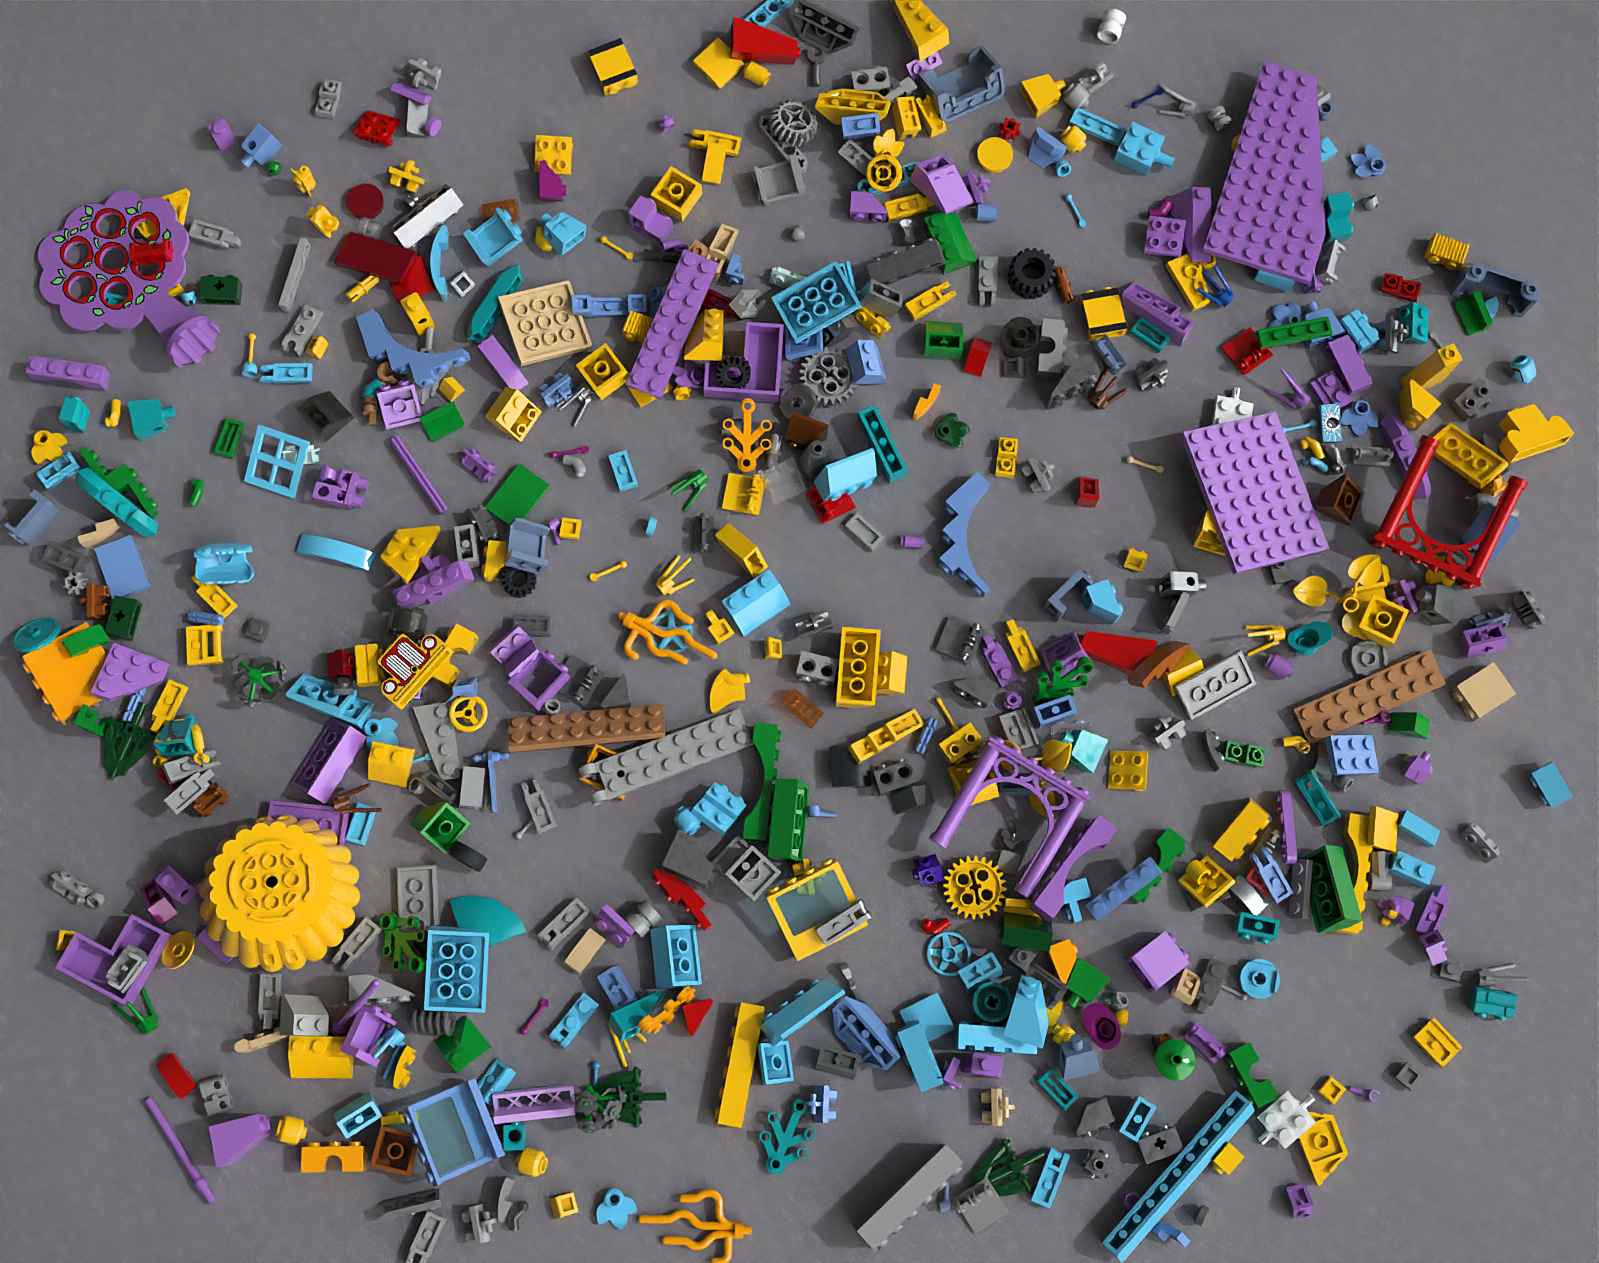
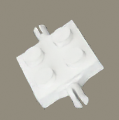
M1233 387L1231 397L1219 395L1216 397L1211 426L1252 417L1254 404L1240 400V388Z
M1287 1090L1260 1113L1257 1118L1265 1126L1266 1132L1258 1137L1259 1141L1264 1145L1273 1137L1286 1149L1316 1123L1306 1108L1315 1101L1312 1095L1308 1094L1300 1101L1294 1098Z

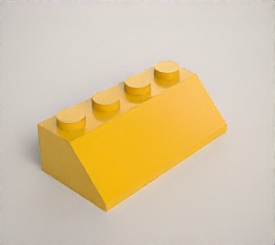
M842 627L836 707L863 708L875 706L881 630Z

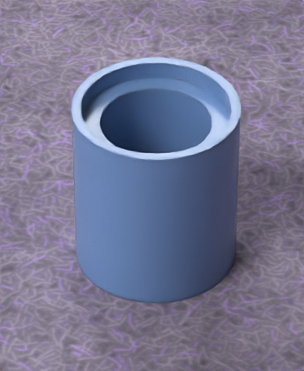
M978 204L977 221L995 222L996 205Z

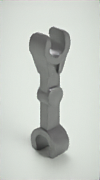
M846 962L840 964L841 972L846 980H848L849 987L853 991L856 1000L863 1001L864 1004L868 1005L867 1001L860 998L857 992V987L851 978L852 975Z

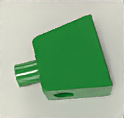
M1078 957L1066 982L1068 986L1067 991L1071 994L1065 1003L1076 1009L1081 1000L1087 1004L1090 1003L1111 978Z

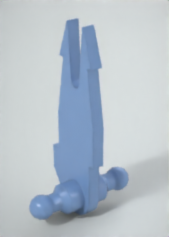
M491 750L488 753H483V755H474L473 761L488 762L492 811L497 813L494 762L500 759L506 760L510 755L508 752L498 753Z

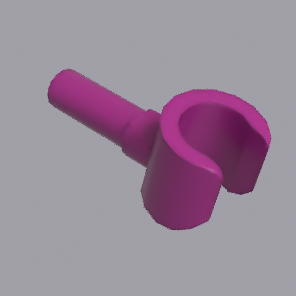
M1384 710L1377 716L1362 721V724L1365 725L1373 722L1384 724L1391 720V718L1386 720L1383 717V714L1389 711Z

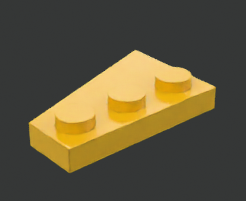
M1188 254L1167 262L1165 266L1191 310L1195 311L1208 305L1210 299L1197 291V288H1200L1208 293L1206 282L1202 276V265L1199 262H1191Z

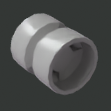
M644 900L637 906V912L632 911L624 919L643 937L650 930L649 926H655L662 917Z

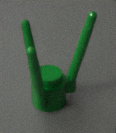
M698 469L696 472H692L690 475L669 486L670 489L679 486L671 492L672 496L690 484L694 488L698 487V490L683 509L684 512L689 509L701 491L707 487L705 483L708 481V478L702 470Z
M142 989L141 992L151 1016L146 1014L142 1017L130 1002H126V1005L138 1018L137 1022L117 1005H113V1008L133 1024L140 1033L148 1035L159 1026L157 1023L159 1018L155 1014L146 990Z

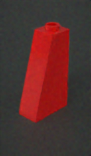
M738 17L733 18L731 24L730 59L794 65L796 59L800 57V47H797L798 40Z
M1086 631L1084 636L1080 634L1078 638L1081 646L1090 658L1128 675H1131L1154 652L1158 643L1155 640Z

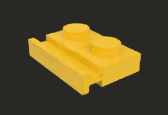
M1431 1018L1412 1037L1440 1068L1444 1067L1462 1049L1461 1045L1435 1018Z

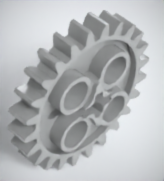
M825 347L824 352L817 353V355L812 354L811 359L805 358L806 363L801 364V368L804 370L799 371V375L802 376L799 378V382L809 386L814 391L818 404L824 401V406L826 407L827 403L830 402L832 407H834L835 401L841 405L842 399L848 401V395H854L853 390H857L858 386L854 384L847 353L842 355V349L835 352L834 347H832L831 351H828L827 347ZM830 362L832 366L826 367L823 363ZM842 372L845 373L847 377L841 378L838 376V374ZM817 375L820 376L821 379L815 381L812 379V377ZM832 386L836 390L829 392L826 388Z

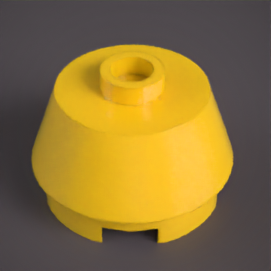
M881 154L874 157L868 163L866 178L872 188L877 191L887 192L893 190L900 183L902 168L896 158L891 155Z

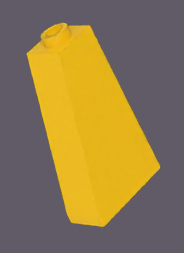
M1450 344L1435 351L1400 381L1405 388L1413 379L1426 390L1442 383L1463 359L1455 344Z

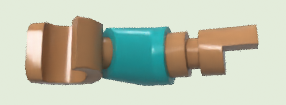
M388 361L379 366L377 370L379 379L375 378L365 386L362 392V400L364 401L363 414L367 416L366 425L376 424V406L378 403L376 391L379 390V386L390 384V387L397 385V380L392 375L388 377L389 374L395 372Z

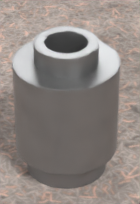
M731 419L737 429L743 434V419ZM726 421L725 427L731 428L732 422ZM723 422L720 423L722 438H736L729 430L724 429Z

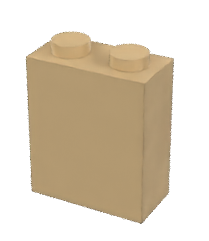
M1494 662L1451 689L1453 698L1462 705L1465 715L1472 719L1473 722L1516 695V692Z

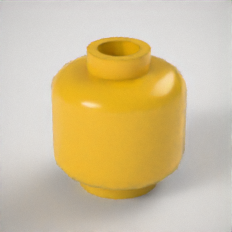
M1068 126L1059 136L1061 138L1060 142L1068 147L1066 150L1070 153H1074L1076 150L1080 152L1086 146L1084 142L1086 134L1077 126Z
M285 1116L283 1120H279L275 1135L278 1136L280 1142L297 1145L300 1139H305L307 1127H304L303 1119Z
M527 1147L518 1153L516 1164L520 1173L537 1177L546 1170L548 1160L543 1151Z

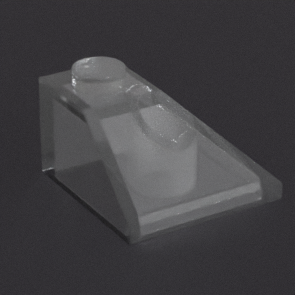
M793 456L758 471L772 506L807 491Z

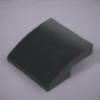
M848 747L830 748L832 788L871 787L870 759L857 764Z

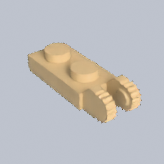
M280 1027L273 1030L274 1033L255 1035L254 1040L242 1039L236 1042L234 1049L239 1053L251 1052L287 1040L289 1036H279Z

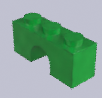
M1251 1042L1244 1043L1225 1053L1227 1065L1230 1069H1234L1237 1075L1235 1080L1240 1088L1243 1087L1246 1092L1245 1098L1252 1103L1253 1108H1260L1279 1098L1270 1079L1256 1082L1251 1078V1066L1260 1061Z

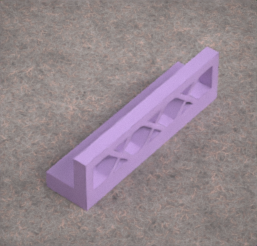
M573 1084L495 1092L492 1094L494 1124L576 1115ZM570 1090L571 1099L562 1100L558 1097L561 1091ZM546 1093L551 1098L548 1102H542L538 1099V1096ZM525 1095L531 1099L528 1104H521L517 1101L520 1096ZM499 1098H506L511 1101L508 1106L499 1107L498 1105Z

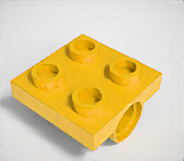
M1205 856L1200 862L1193 860L1187 866L1186 874L1178 880L1179 884L1205 908L1235 884L1234 879L1208 856Z

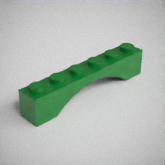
M754 724L753 746L763 764L764 786L757 805L745 818L744 841L767 843V838H770L768 833L769 819H772L770 802L771 799L774 800L772 782L776 780L778 770L774 768V762L779 760V750L776 749V742L781 740V731L778 730V725Z

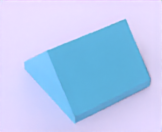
M781 1041L775 1046L771 1042L758 1044L763 1086L794 1081L789 1041Z

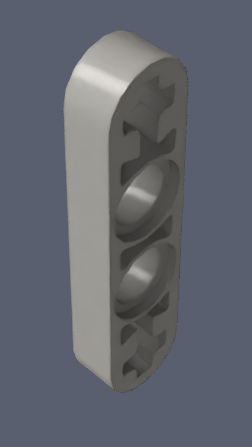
M763 115L759 119V129L784 161L790 160L789 156L796 154L799 163H803L800 168L801 172L804 173L807 170L808 164L806 157L796 145L792 146L789 142L785 144L784 140H773L774 131L770 132V128L767 125L764 126V122L769 123L770 115ZM787 147H790L793 149L794 152L790 155H787L783 152V150Z

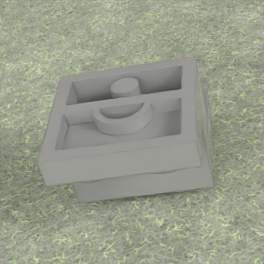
M739 835L711 863L739 891L742 890L753 902L781 874V871L753 845L750 846Z

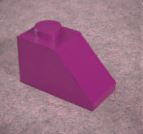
M539 161V193L541 201H563V196L567 195L566 185H563L562 179L544 161Z
M155 879L140 889L147 910L160 924L171 920L178 913L169 894Z

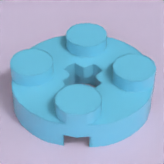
M1254 959L1245 963L1240 970V988L1251 998L1265 999L1277 991L1280 984V975L1271 962L1264 959ZM1258 973L1261 974V978H1264V982H1260V985L1254 980Z

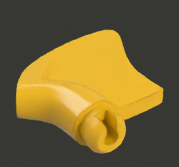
M727 669L719 673L710 693V708L713 714L719 712L730 703L746 700L744 684L750 683L748 673L732 674Z

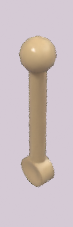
M1131 456L1126 458L1127 463H1135L1154 469L1159 474L1164 471V467L1161 465L1147 464L1135 460Z

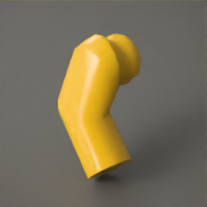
M1304 437L1303 440L1299 441L1301 449H1311L1316 459L1319 460L1325 457L1318 441L1310 437Z

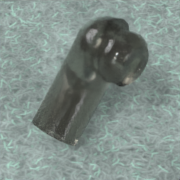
M524 1200L518 1201L508 1211L510 1231L519 1230V1218L526 1213L529 1207L528 1203Z

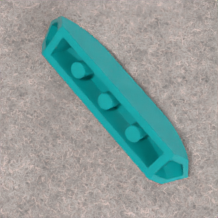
M519 264L509 267L495 279L494 286H491L486 298L480 302L478 310L472 313L467 326L468 340L478 342L486 338L502 314L498 297L516 293L524 281Z
M87 467L76 471L75 482L93 498L145 538L156 535L158 523L90 468Z

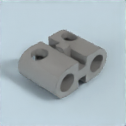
M225 1075L199 1083L208 1116L234 1109L231 1093H229V1085Z

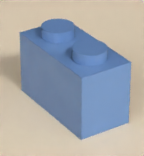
M1067 695L1038 705L1032 709L1031 713L1037 728L1040 729L1072 718L1076 715L1077 711L1071 695Z

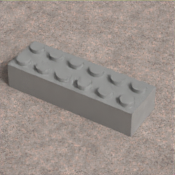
M942 1144L855 1230L873 1250L876 1248L880 1250L888 1242L886 1238L891 1233L895 1235L902 1229L901 1223L905 1219L911 1220L918 1213L916 1209L921 1204L925 1206L933 1198L931 1194L935 1190L940 1191L947 1185L945 1180L950 1175L955 1177L962 1170L960 1166L963 1162L947 1144Z

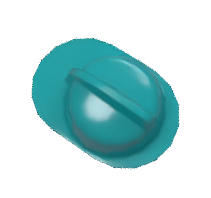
M1315 621L1290 632L1287 641L1294 649L1296 655L1310 656L1320 646L1331 640L1333 630L1329 624Z

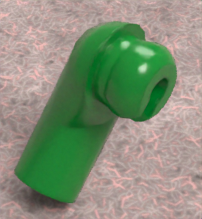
M194 478L190 483V486L194 489L188 503L197 507L203 493L204 482L201 479Z

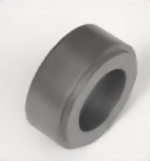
M1205 1205L1200 1206L1194 1218L1195 1224L1199 1226L1203 1224L1209 1207Z

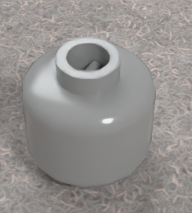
M1072 83L1063 93V101L1072 110H1076V108L1084 109L1090 102L1088 100L1090 93L1080 83L1075 85Z

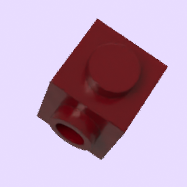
M337 649L335 653L327 654V677H355L354 654L346 652L345 649Z

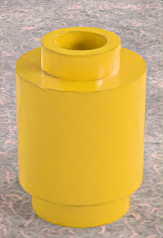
M753 61L750 64L747 63L743 69V73H745L744 78L759 86H765L771 76L768 69Z

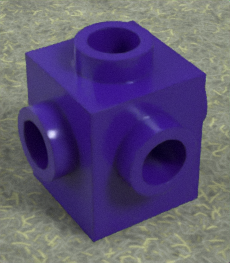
M936 854L913 860L914 869H911L914 880H918L921 887L944 880L941 865Z

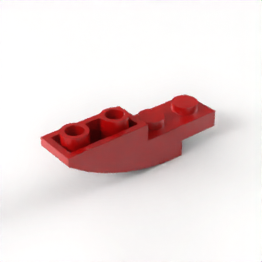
M658 869L652 870L654 874L652 877L653 881L658 887L663 886L666 890L663 894L670 903L674 901L675 904H678L683 900L684 903L681 905L688 914L690 912L693 913L696 917L693 921L700 930L704 928L707 931L712 927V924L701 911L707 906L706 903L691 887L669 873Z

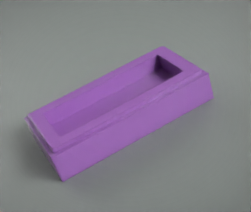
M394 83L391 87L392 91L422 104L430 103L432 98L430 95L402 83Z

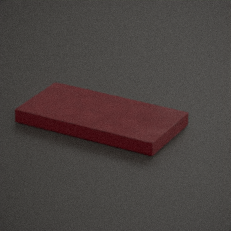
M350 231L334 262L338 266L401 285L417 254L414 250Z

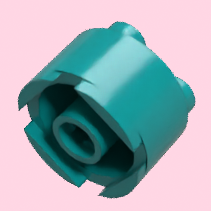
M987 982L979 986L973 992L970 1001L973 1014L984 1023L1002 1021L1009 1015L1013 1004L1010 991L1005 986L996 982ZM989 998L996 1001V1004L993 1005L994 1008L987 1005Z

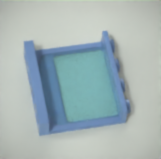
M475 1078L403 1109V1119L412 1131L410 1133L412 1142L417 1144L420 1151L418 1152V1158L422 1164H425L427 1181L432 1183L433 1186L442 1184V1182L505 1155Z

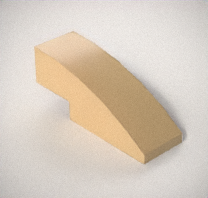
M721 224L706 257L719 264L712 280L716 283L739 230L725 224Z

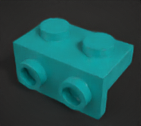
M1414 302L1399 308L1400 324H1403V329L1409 331V335L1403 338V342L1411 340L1422 345L1428 343L1429 308Z

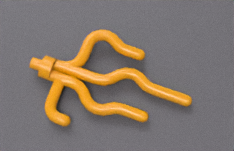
M662 600L658 602L651 614L646 618L638 617L631 612L628 614L620 612L618 619L623 621L622 625L631 630L623 647L625 654L633 660H637L639 655L631 649V645L639 634L645 638L647 647L653 655L669 657L682 665L688 663L687 658L672 650L658 649L650 632L663 638L675 635L682 636L691 648L711 659L717 658L715 651L693 640L690 633L685 629L672 628L662 630L651 624L665 607L670 608L680 620L687 624H692L694 619L683 613L674 601Z
M703 1189L696 1194H681L679 1201L693 1203L699 1202L706 1197H712L715 1201V1215L718 1222L700 1221L693 1213L683 1209L676 1210L669 1215H640L638 1217L639 1223H672L679 1218H686L697 1229L717 1230L709 1233L700 1242H695L683 1236H664L662 1238V1243L665 1245H684L691 1250L697 1251L705 1249L715 1239L724 1238V1255L720 1258H712L711 1263H728L732 1256V1239H743L744 1234H752V1226H744V1222L728 1221L724 1217L723 1199L720 1193L714 1189Z

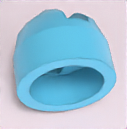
M1065 160L1057 162L1055 166L1057 174L1061 177L1067 176L1071 172L1069 163Z
M195 291L180 295L185 305L190 306V300H192L193 304L197 301Z

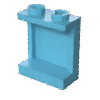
M499 207L495 209L497 213L472 232L468 229L463 233L481 261L487 266H491L523 241L520 235L522 231L516 224H512L510 221L512 217L506 209L503 211Z

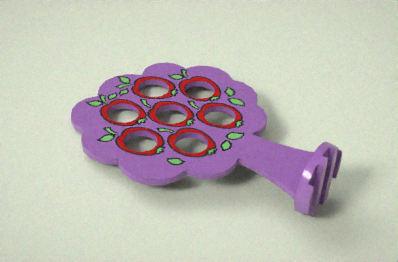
M131 190L115 192L108 198L105 206L92 203L74 210L67 218L63 230L53 232L40 244L38 261L44 269L39 280L41 294L52 305L60 307V314L65 323L75 330L85 332L96 330L104 324L109 325L113 329L127 330L140 324L146 316L158 331L165 345L168 357L179 367H183L181 364L193 361L196 364L203 360L201 358L202 355L208 350L212 352L215 349L214 341L217 333L221 334L220 328L211 318L190 310L166 292L180 283L186 273L184 255L189 245V234L185 227L177 221V213L171 203L163 198L152 197L143 200L136 192ZM109 215L118 216L121 219L119 230L113 235H101L99 233V224L102 219ZM144 221L155 223L156 232L150 240L144 242L135 240L134 230L138 224ZM163 239H168V241L173 243L172 262L161 263L159 269L153 275L143 276L139 274L138 266L129 258L130 243L135 242V245L139 246L162 243ZM76 244L87 245L89 254L84 262L77 265L68 263L67 253L71 247ZM113 249L122 250L125 258L120 267L114 270H107L102 266L103 257L108 251ZM79 278H89L93 282L90 294L82 299L73 298L70 291L72 284ZM115 284H125L129 292L126 300L118 305H110L106 301L107 291Z

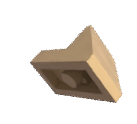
M1184 968L1170 995L1185 1004L1191 1005L1202 978Z

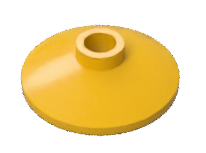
M180 931L170 938L162 952V963L169 969H175L182 966L190 958L195 945L193 935L187 931Z

